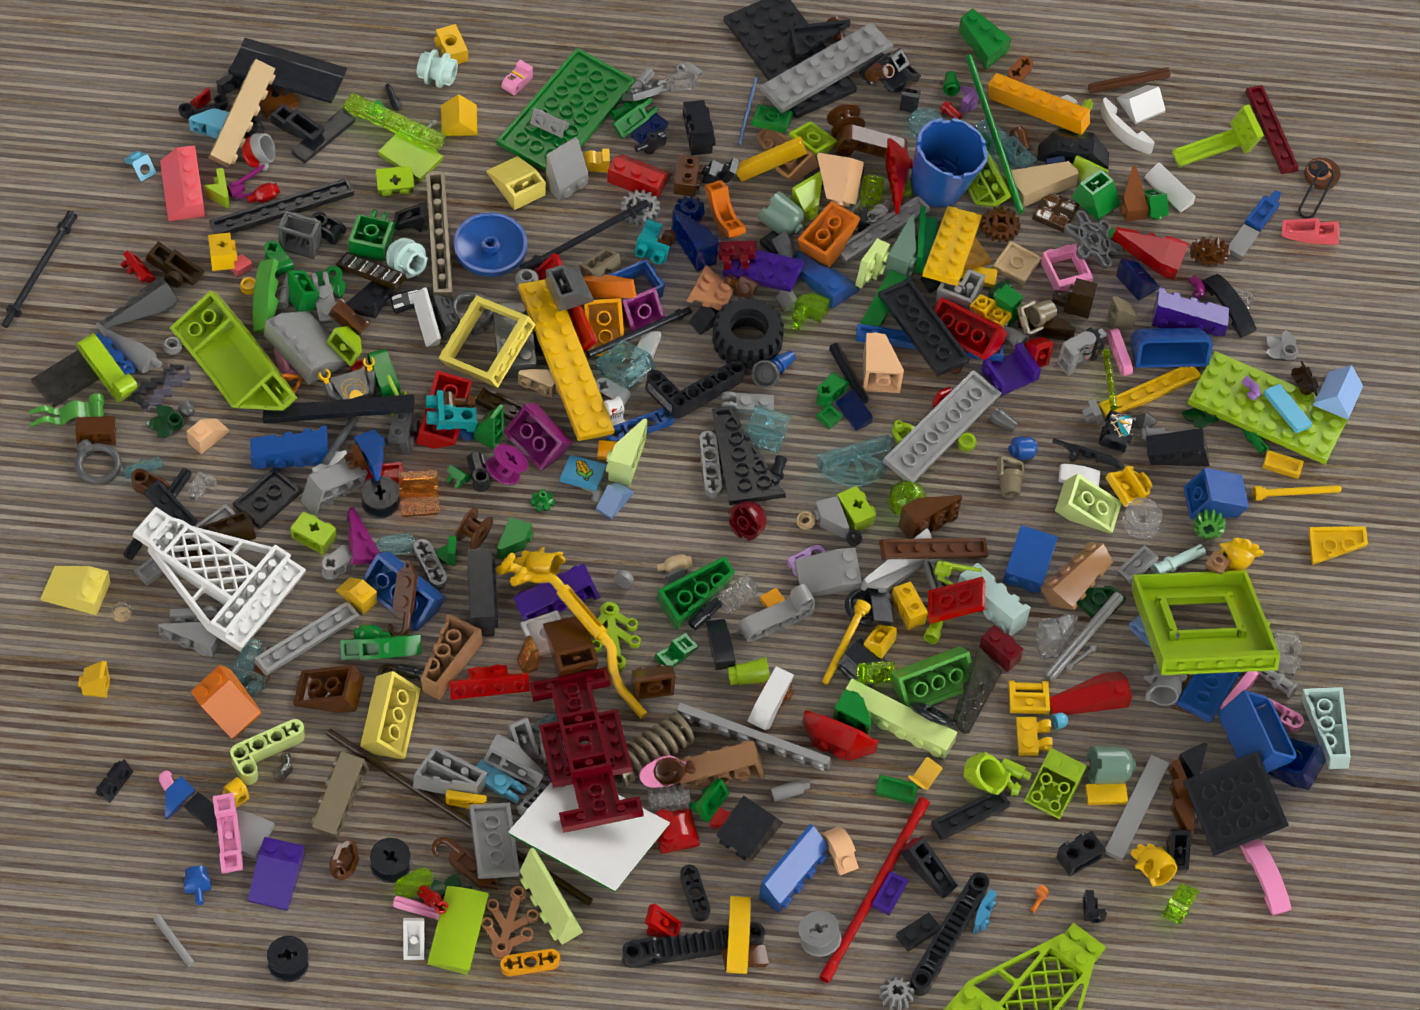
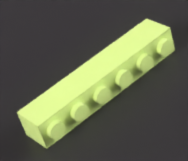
M851 679L846 689L855 691L864 698L872 723L882 730H888L895 734L899 739L911 742L917 748L929 751L935 757L946 758L956 740V731L931 722L915 713L911 708Z

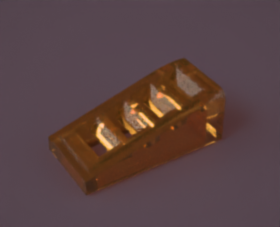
M530 635L526 637L517 657V662L522 672L528 674L538 670L539 650Z

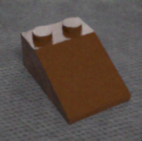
M354 665L301 671L293 705L335 713L354 712L357 710L364 677Z

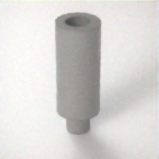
M796 780L769 788L770 797L773 802L804 794V790L810 788L809 781L802 782L801 780Z

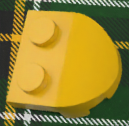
M1126 466L1123 471L1108 473L1105 477L1124 507L1141 504L1151 493L1152 483L1144 472L1139 474L1134 471L1132 466Z

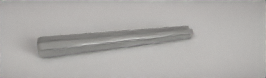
M1115 592L1046 671L1045 676L1049 680L1053 681L1123 601V596L1119 592Z

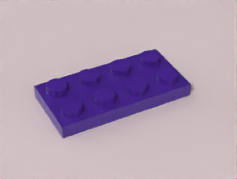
M756 250V258L750 259L749 269L741 268L742 262L740 263V259L732 260L731 269L723 270L722 274L723 277H729V274L739 279L740 276L744 275L758 282V285L791 292L804 266V261Z

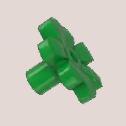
M540 489L539 494L534 492L531 505L536 506L537 512H541L543 508L545 511H549L550 506L553 507L555 505V500L552 499L554 497L553 493H546L545 489Z

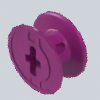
M500 444L495 447V456L490 457L486 461L487 471L495 480L502 484L515 485L519 482V473H523L528 468L527 458L519 449L511 445Z

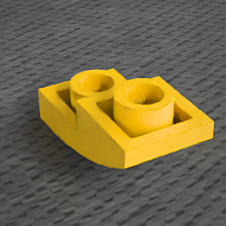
M982 294L970 304V308L977 315L1001 327H1004L1012 318L1010 312L997 307L995 300Z

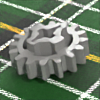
M635 190V194L629 192L628 197L624 196L623 202H621V213L627 210V204H631L633 207L647 200L650 206L637 212L636 219L630 216L624 220L629 219V224L636 222V226H639L640 223L645 226L647 219L657 220L658 214H660V201H657V196L651 197L652 192L645 194V190H642L641 193Z

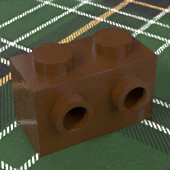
M678 155L673 194L695 197L696 190L700 189L701 179L697 178L698 175H702L703 165L699 164L700 157Z

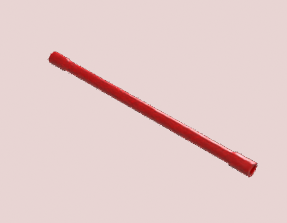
M920 797L910 818L841 938L840 946L832 954L819 975L821 981L830 983L840 961L870 910L875 897L901 854L899 850L907 844L919 820L930 805L926 798Z

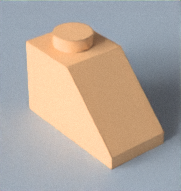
M201 419L187 430L188 443L200 454H203L230 431L218 419Z

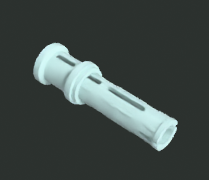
M1198 544L1174 557L1167 556L1163 561L1150 566L1152 574L1174 573L1178 567L1204 556L1206 550L1202 544Z

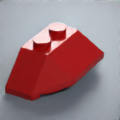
M808 710L804 711L802 723L812 745L818 750L829 752L839 759H846L848 761L876 752L879 740L871 738L868 734L825 715Z

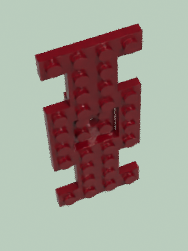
M607 667L529 682L533 702L553 698L558 721L539 725L552 787L557 788L573 784L579 808L559 812L563 833L643 817L644 812L640 796L619 800L614 781L615 775L633 772L618 709L598 713L592 690L611 686ZM583 741L589 742L587 744H580Z

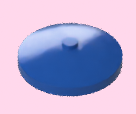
M481 213L468 218L459 226L454 236V253L459 263L476 275L485 277L502 276L515 270L525 259L527 236L522 226L511 217L500 213Z

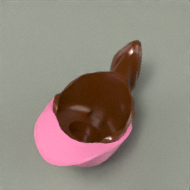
M662 756L644 766L639 773V778L647 787H666L679 783L686 772L694 774L696 769L691 760L682 762L673 756Z

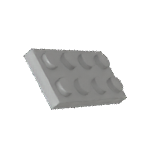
M510 803L469 805L478 879L519 876L520 871L515 838L507 834L513 827Z

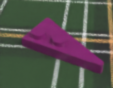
M350 507L347 511V521L350 522L348 529L349 551H352L350 563L371 564L377 553L380 552L355 508Z

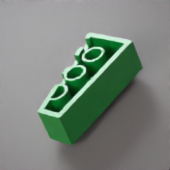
M726 556L659 589L656 600L675 630H677L698 612L699 608L707 604L733 580L735 571Z

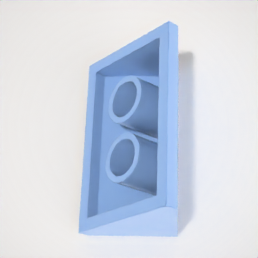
M1350 365L1328 372L1313 405L1348 420L1363 388L1353 366Z

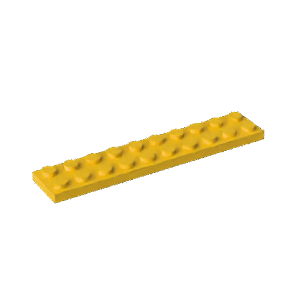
M545 279L519 284L518 290L529 318L536 324L534 331L577 440L582 441L614 434L615 429L567 309L558 311L547 288Z

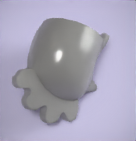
M1154 664L1153 673L1143 677L1151 684L1146 691V701H1152L1162 706L1176 703L1181 695L1182 682H1185L1188 676L1186 674L1161 675L1158 665Z

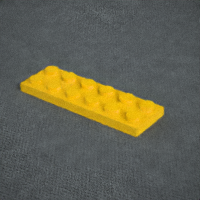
M947 206L922 277L958 286L982 215Z

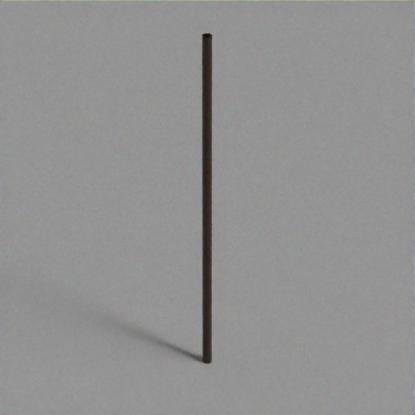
M331 728L327 731L326 735L471 829V821L468 817L428 791L413 788L411 780ZM517 850L518 860L524 863L527 856ZM549 871L557 886L588 906L592 903L593 899Z

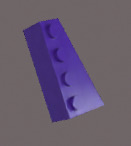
M584 563L573 566L567 572L556 574L565 585L568 584L584 604L586 599L593 597L594 600L601 598ZM538 583L535 587L523 590L513 597L524 621L551 613L554 610L560 612L567 610L566 604L557 595V590L551 583Z

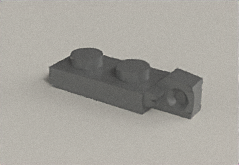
M655 80L653 85L652 83L643 84L642 88H630L628 92L622 94V100L638 101L660 94L667 90L666 80Z

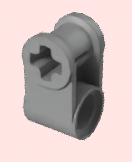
M600 378L596 381L603 402L619 396L623 405H625L631 396L628 389L606 378Z
M347 545L340 546L336 551L323 558L322 576L326 580H335L357 565L350 563L352 551H349Z

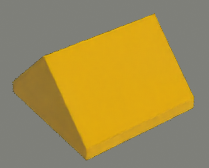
M459 94L442 104V136H478L477 105Z

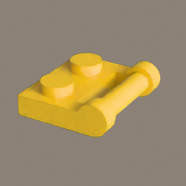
M1008 681L1010 713L1049 714L1048 681H1042V683ZM1016 690L1041 691L1042 693L1016 692Z

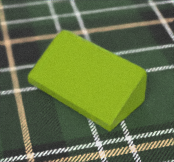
M1078 155L1075 157L1072 165L1077 168L1079 173L1078 180L1084 181L1100 169L1107 175L1109 170Z

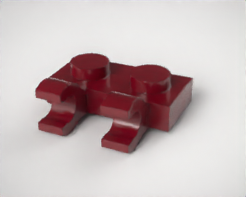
M756 240L720 242L718 257L724 263L723 269H731L732 260L740 259V263L742 262V269H749L750 259L756 258Z

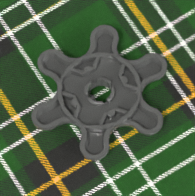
M1078 210L1075 214L1078 226L1067 223L1064 228V233L1075 239L1078 243L1076 256L1079 259H1085L1090 255L1098 261L1103 269L1111 267L1112 261L1108 253L1119 255L1123 252V248L1119 243L1109 238L1110 224L1104 219L1095 224L1089 220L1084 211Z

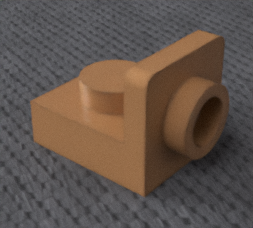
M1214 551L1205 566L1209 571H1215L1222 575L1224 571L1228 570L1231 560Z

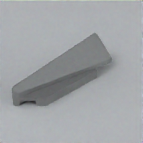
M926 528L914 539L932 538L929 529ZM888 559L864 578L860 589L865 591L867 588L878 589L880 593H886L923 566L924 562L922 560L924 559Z

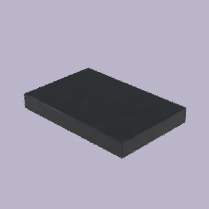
M274 467L235 500L233 507L239 512L246 510L252 523L261 529L302 494V490Z

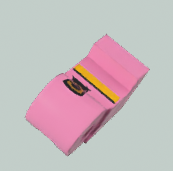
M519 60L516 63L515 69L504 78L501 88L512 95H516L533 78V67Z

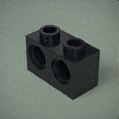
M1090 831L1087 834L1081 833L1070 843H1063L1058 848L1056 858L1067 874L1072 876L1103 859L1106 849L1093 831ZM1084 846H1090L1092 849H1086ZM1067 855H1073L1075 859L1069 858Z

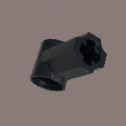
M478 451L471 452V454L466 456L473 481V488L478 492L487 491L490 486V475L486 468L483 453Z

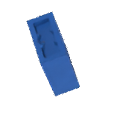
M647 259L609 274L628 279L644 275L652 288L656 287L658 297H663L664 281L662 278H658L654 266L650 265Z

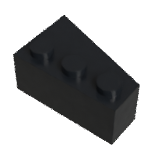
M704 100L683 102L682 114L691 156L711 154L716 141L712 121L710 120L709 107H706Z
M1203 428L1146 436L1147 454L1151 465L1210 466L1208 446Z

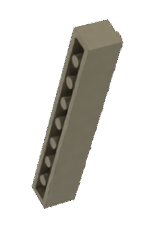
M444 171L426 172L433 299L434 296L440 295L452 301Z

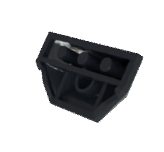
M1058 128L1038 145L1037 161L1046 162V159L1064 156L1065 162L1069 161L1073 165L1075 157L1078 155L1108 169L1109 152L1093 132L1084 131L1082 135H1079L1067 129Z

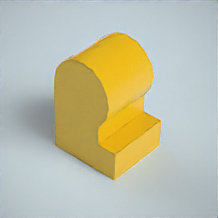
M602 149V152L591 150L583 154L589 172H608L610 166L609 149Z
M238 777L223 787L224 791L222 794H234L236 808L250 799L247 787Z

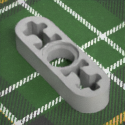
M426 539L417 540L414 543V554L429 584L437 590L444 588L447 584V575L431 543ZM422 546L423 548H426L425 556L422 549H419V547ZM427 561H434L436 565L429 568L425 566V563ZM437 572V576L439 579H441V582L435 580L434 573Z

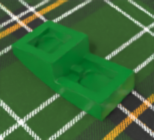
M685 633L672 640L670 646L657 652L654 659L660 665H671L673 668L697 650L698 645Z

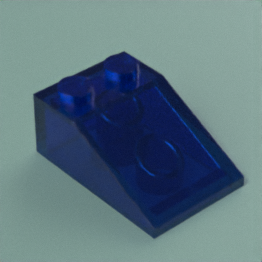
M677 209L673 210L671 230L676 233L677 242L695 270L698 272L703 270L705 265L708 267L715 265L719 245L717 236L713 235L710 229Z
M1289 738L1297 757L1291 763L1267 774L1290 786L1310 790L1326 762L1321 745Z

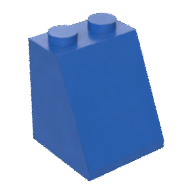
M1204 468L1183 487L1191 520L1197 517L1199 511L1204 513L1206 508L1209 512L1215 509V514L1221 512L1222 518L1238 517L1249 508L1243 478L1239 474Z
M1021 525L1003 582L1010 586L1021 587L1029 592L1040 594V587L1044 583L1058 537Z

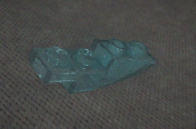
M985 117L977 122L974 128L988 136L991 141L990 149L998 156ZM995 122L1010 165L1022 169L1028 168L1037 162V159L1014 135L1009 137Z

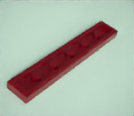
M1263 85L1246 88V95L1280 173L1297 172L1299 166Z

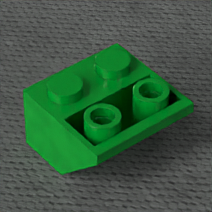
M1102 169L1079 183L1072 196L1097 221L1120 205L1115 182Z

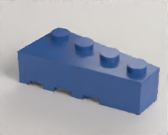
M327 425L320 426V430L312 431L311 428L303 429V433L293 434L292 431L285 432L281 437H277L274 434L251 438L252 468L304 467L323 464L322 460L328 452Z

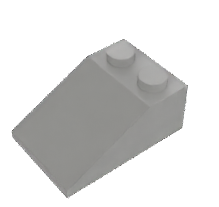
M575 137L547 154L546 188L558 201H561L564 198L570 197L577 190L586 187L588 184V170L579 141Z
M855 548L835 549L794 561L799 585L805 584L812 596L850 593L853 590L859 589L862 584Z

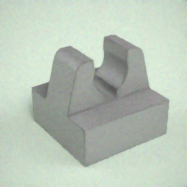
M1096 400L1088 401L1089 407L1082 410L1086 422L1095 420L1097 424L1105 422Z

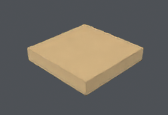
M1010 241L993 264L992 269L998 270V273L1024 286L1040 264L1042 257Z

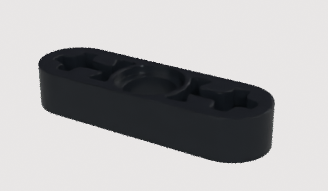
M685 865L680 871V880L692 917L699 922L706 921L710 916V905L699 871L694 865ZM686 872L693 874V883L690 884V879L686 876ZM692 889H698L701 895L699 897H692L689 892ZM700 902L701 909L705 910L704 914L698 912L697 903Z

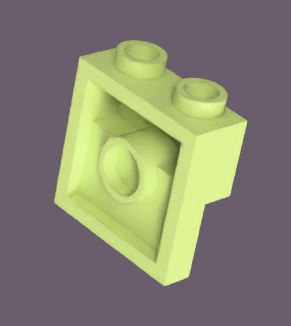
M878 238L861 260L855 286L862 289L865 283H869L871 279L877 280L880 275H884L887 266L885 264L890 253V244Z

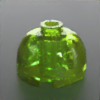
M902 480L891 488L888 496V506L892 513L901 515L902 506L917 498L926 497L925 490L916 481L912 483Z

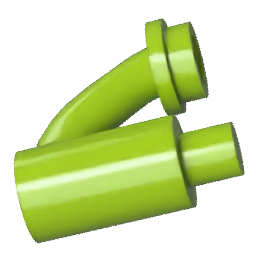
M1007 758L1003 759L1001 764L1006 771L1011 773V776L1019 780L1022 778L1030 780L1032 773L1026 771V767ZM1009 779L1006 785L1011 791V796H1018L1022 785H1019V782L1014 784Z

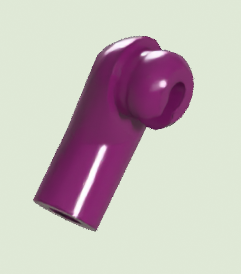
M1193 275L1189 279V282L1196 289L1192 295L1200 300L1206 294V287L1196 275Z

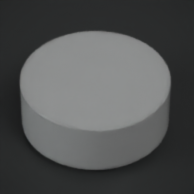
M619 570L614 576L615 582L622 588L629 589L634 583V578L628 571Z

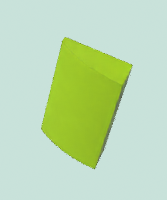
M446 887L443 901L448 904V908H445L447 910L445 913L439 915L427 965L464 975L469 973L489 893L462 887Z

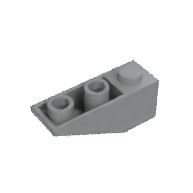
M201 622L161 623L158 625L159 635L164 640H172L180 646L194 649L204 656L213 657L222 642L221 639L207 631Z

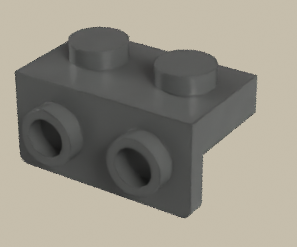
M436 295L434 296L436 304L432 308L441 339L446 341L459 325L458 318L453 311L449 298Z
M414 412L394 414L388 436V442L399 444L402 453L410 455L412 447H415V433L419 431V420L416 419Z

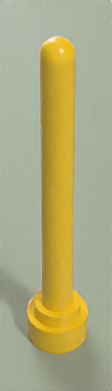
M1340 485L1266 489L1262 486H1253L1252 497L1254 501H1262L1269 496L1339 493L1342 491V487Z
M857 600L854 606L855 614L822 679L824 685L830 683L837 664L841 660L862 616L864 617L865 614L869 613L871 605L866 601Z

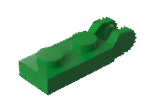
M651 97L646 98L611 123L621 139L649 120L659 110L657 106L650 108L647 112L644 109L653 101Z

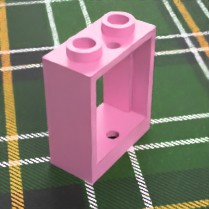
M1077 243L1064 245L1057 249H1048L1042 254L1041 265L1054 291L1069 292L1070 285L1075 284L1076 278L1090 282L1093 281V276L1085 259H1079L1076 256ZM1072 259L1079 275L1059 280L1052 263Z

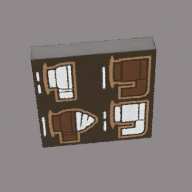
M1051 193L1042 198L1032 220L1064 233L1065 225L1072 222L1080 205L1058 194Z

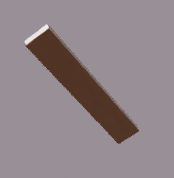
M986 538L881 539L879 541L882 560L987 558L989 556Z

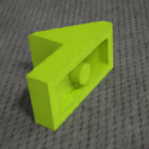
M218 168L216 169L217 176H214V184L204 186L205 196L225 208H230L224 169Z

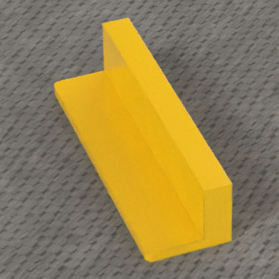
M799 136L739 162L736 172L737 176L743 182L808 154L802 137Z

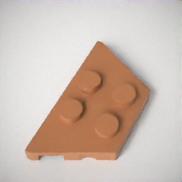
M705 265L687 302L692 303L693 300L701 301L702 306L721 311V307L728 303L734 289L723 283L724 280Z

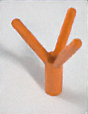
M281 374V377L285 378L286 381L298 380L293 388V392L296 393L304 379L299 374Z

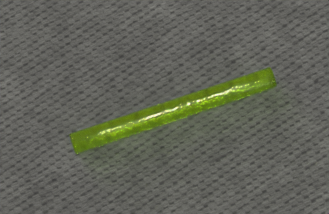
M1104 349L1102 352L1110 409L1116 410L1118 405L1109 349Z

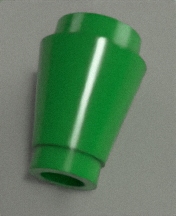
M954 71L946 72L943 84L944 93L950 97L956 96L960 91V85Z

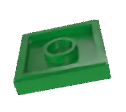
M758 104L751 126L786 133L793 112L787 110L781 113L775 107Z

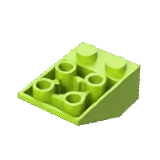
M1050 748L1024 801L1061 819L1088 766Z

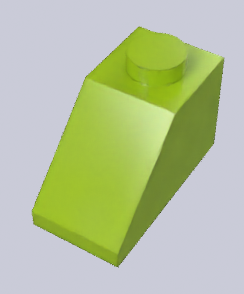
M349 326L335 328L326 341L350 366L355 364L362 353L361 338Z

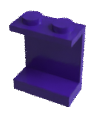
M1022 342L1015 345L1014 353L1005 356L1003 362H990L987 358L983 360L981 367L983 375L988 377L991 385L1002 393L1001 396L1039 380L1041 372L1040 367Z

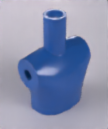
M193 866L185 870V894L194 893L196 905L204 904L203 892L211 890L210 877L205 866Z

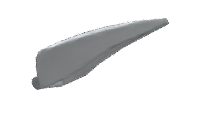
M96 323L101 334L104 337L107 336L113 343V349H119L124 355V359L131 361L134 368L141 373L148 372L154 366L158 369L162 367L163 363L158 360L154 351L139 342L127 339Z

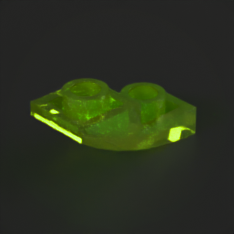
M1181 883L1168 902L1162 917L1181 925L1189 914L1190 907L1198 898L1200 891Z

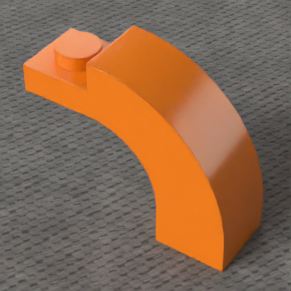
M722 180L705 185L708 205L723 237L735 238L740 236V234L746 233L745 225L736 217L733 211L728 186Z

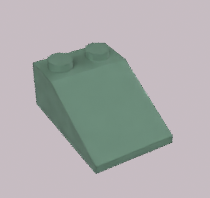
M912 215L909 217L888 254L885 276L889 270H893L906 276L907 279L913 277L915 272L913 267L916 264L917 258H915L914 216Z

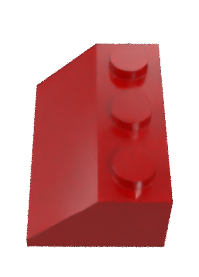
M621 154L615 156L609 166L607 182L634 193L635 190H638L639 193L645 190V194L652 192L651 197L657 196L658 200L672 173Z

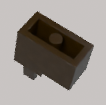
M1076 278L1075 284L1070 285L1069 292L1055 290L1052 302L1064 307V313L1088 319L1098 283Z

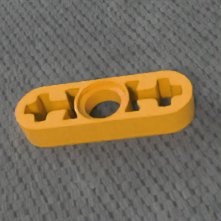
M545 949L507 955L502 958L500 969L505 976L554 970L560 964V954L555 949ZM548 956H552L554 959L553 963L549 962ZM539 957H542V965H540ZM528 958H533L536 964L533 967H528L524 962ZM518 960H521V968H519ZM508 962H511L513 965L512 969H508Z

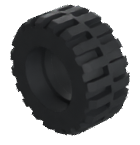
M743 297L739 298L738 301L735 299L730 301L729 305L725 304L721 307V311L717 312L714 320L712 343L714 344L715 352L718 353L722 360L725 359L727 364L734 360L743 362L746 370H752L753 365L761 360L771 361L772 357L779 355L783 344L784 322L780 313L777 310L774 311L775 307L771 304L767 305L766 301L761 299L758 301L752 297L750 299ZM742 326H751L760 330L764 336L758 340L746 341L736 337L732 331Z

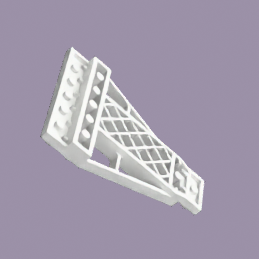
M157 507L138 526L132 536L149 547L148 553L206 630L240 652L306 572L305 568L290 559L291 554L277 545L270 547L194 527L183 520L169 516ZM185 539H191L196 544L186 545ZM217 542L233 545L235 548L230 551ZM240 548L267 555L257 567H254L237 556L236 553ZM206 549L212 555H202V550ZM197 550L198 556L189 557L188 551ZM184 551L185 557L175 558L174 552ZM218 560H223L228 565L219 566ZM204 561H214L215 566L205 567ZM190 562H200L201 568H191ZM239 570L245 576L235 577L234 571ZM230 571L231 577L222 578L221 572ZM216 572L217 578L208 579L207 573ZM174 573L199 588L193 597L190 596ZM237 582H243L242 585L238 588ZM233 583L234 589L224 590L223 584ZM203 593L208 594L224 605L211 621L196 603V600Z

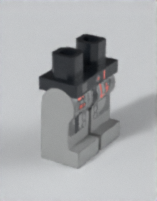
M1090 327L1085 332L1063 342L1057 364L1069 376L1074 373L1076 366L1079 364H1086L1090 359L1092 361L1096 360L1098 353L1104 348L1102 341L1107 338V333L1102 328L1094 331Z

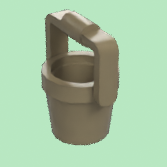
M1032 300L1019 306L1017 309L1025 334H1033L1043 329V325L1057 315V308L1051 300L1039 303ZM1027 317L1035 328L1029 329Z
M1010 456L997 458V475L1000 481L1001 495L1007 498L1020 496L1021 484L1024 482V463ZM1003 462L1017 466L1018 469H1004Z

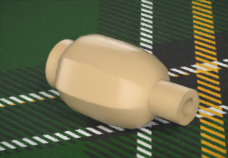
M684 554L671 556L664 563L657 564L658 572L666 570L668 573L680 567L686 572L689 568L693 567L691 556Z

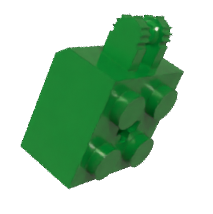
M375 209L372 210L370 216L357 215L348 240L349 253L385 261L388 247L391 245L395 233L394 222L387 220L388 212H383L381 219L377 218V210Z

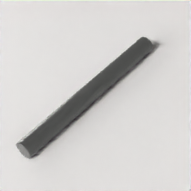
M350 417L322 460L324 465L330 464L356 424L357 417Z

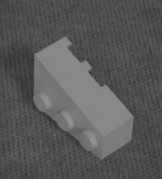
M344 459L338 464L327 466L318 472H313L307 478L301 502L316 516L319 514V509L325 505L332 506L334 504L333 500L339 496L346 497L363 486L368 474L367 470H361L359 464L355 469H350L348 463L353 460L346 462Z
M434 746L414 774L413 788L446 794L447 790L480 795L486 786L487 772Z

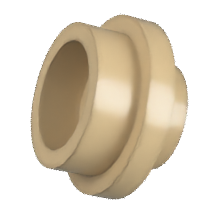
M804 511L798 515L796 522L800 529L809 530L815 525L816 519L811 512Z

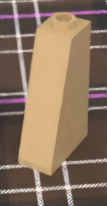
M1069 161L1011 170L1023 207L1040 201L1044 196L1051 193L1057 194L1076 186L1079 176L1077 168L1073 167Z

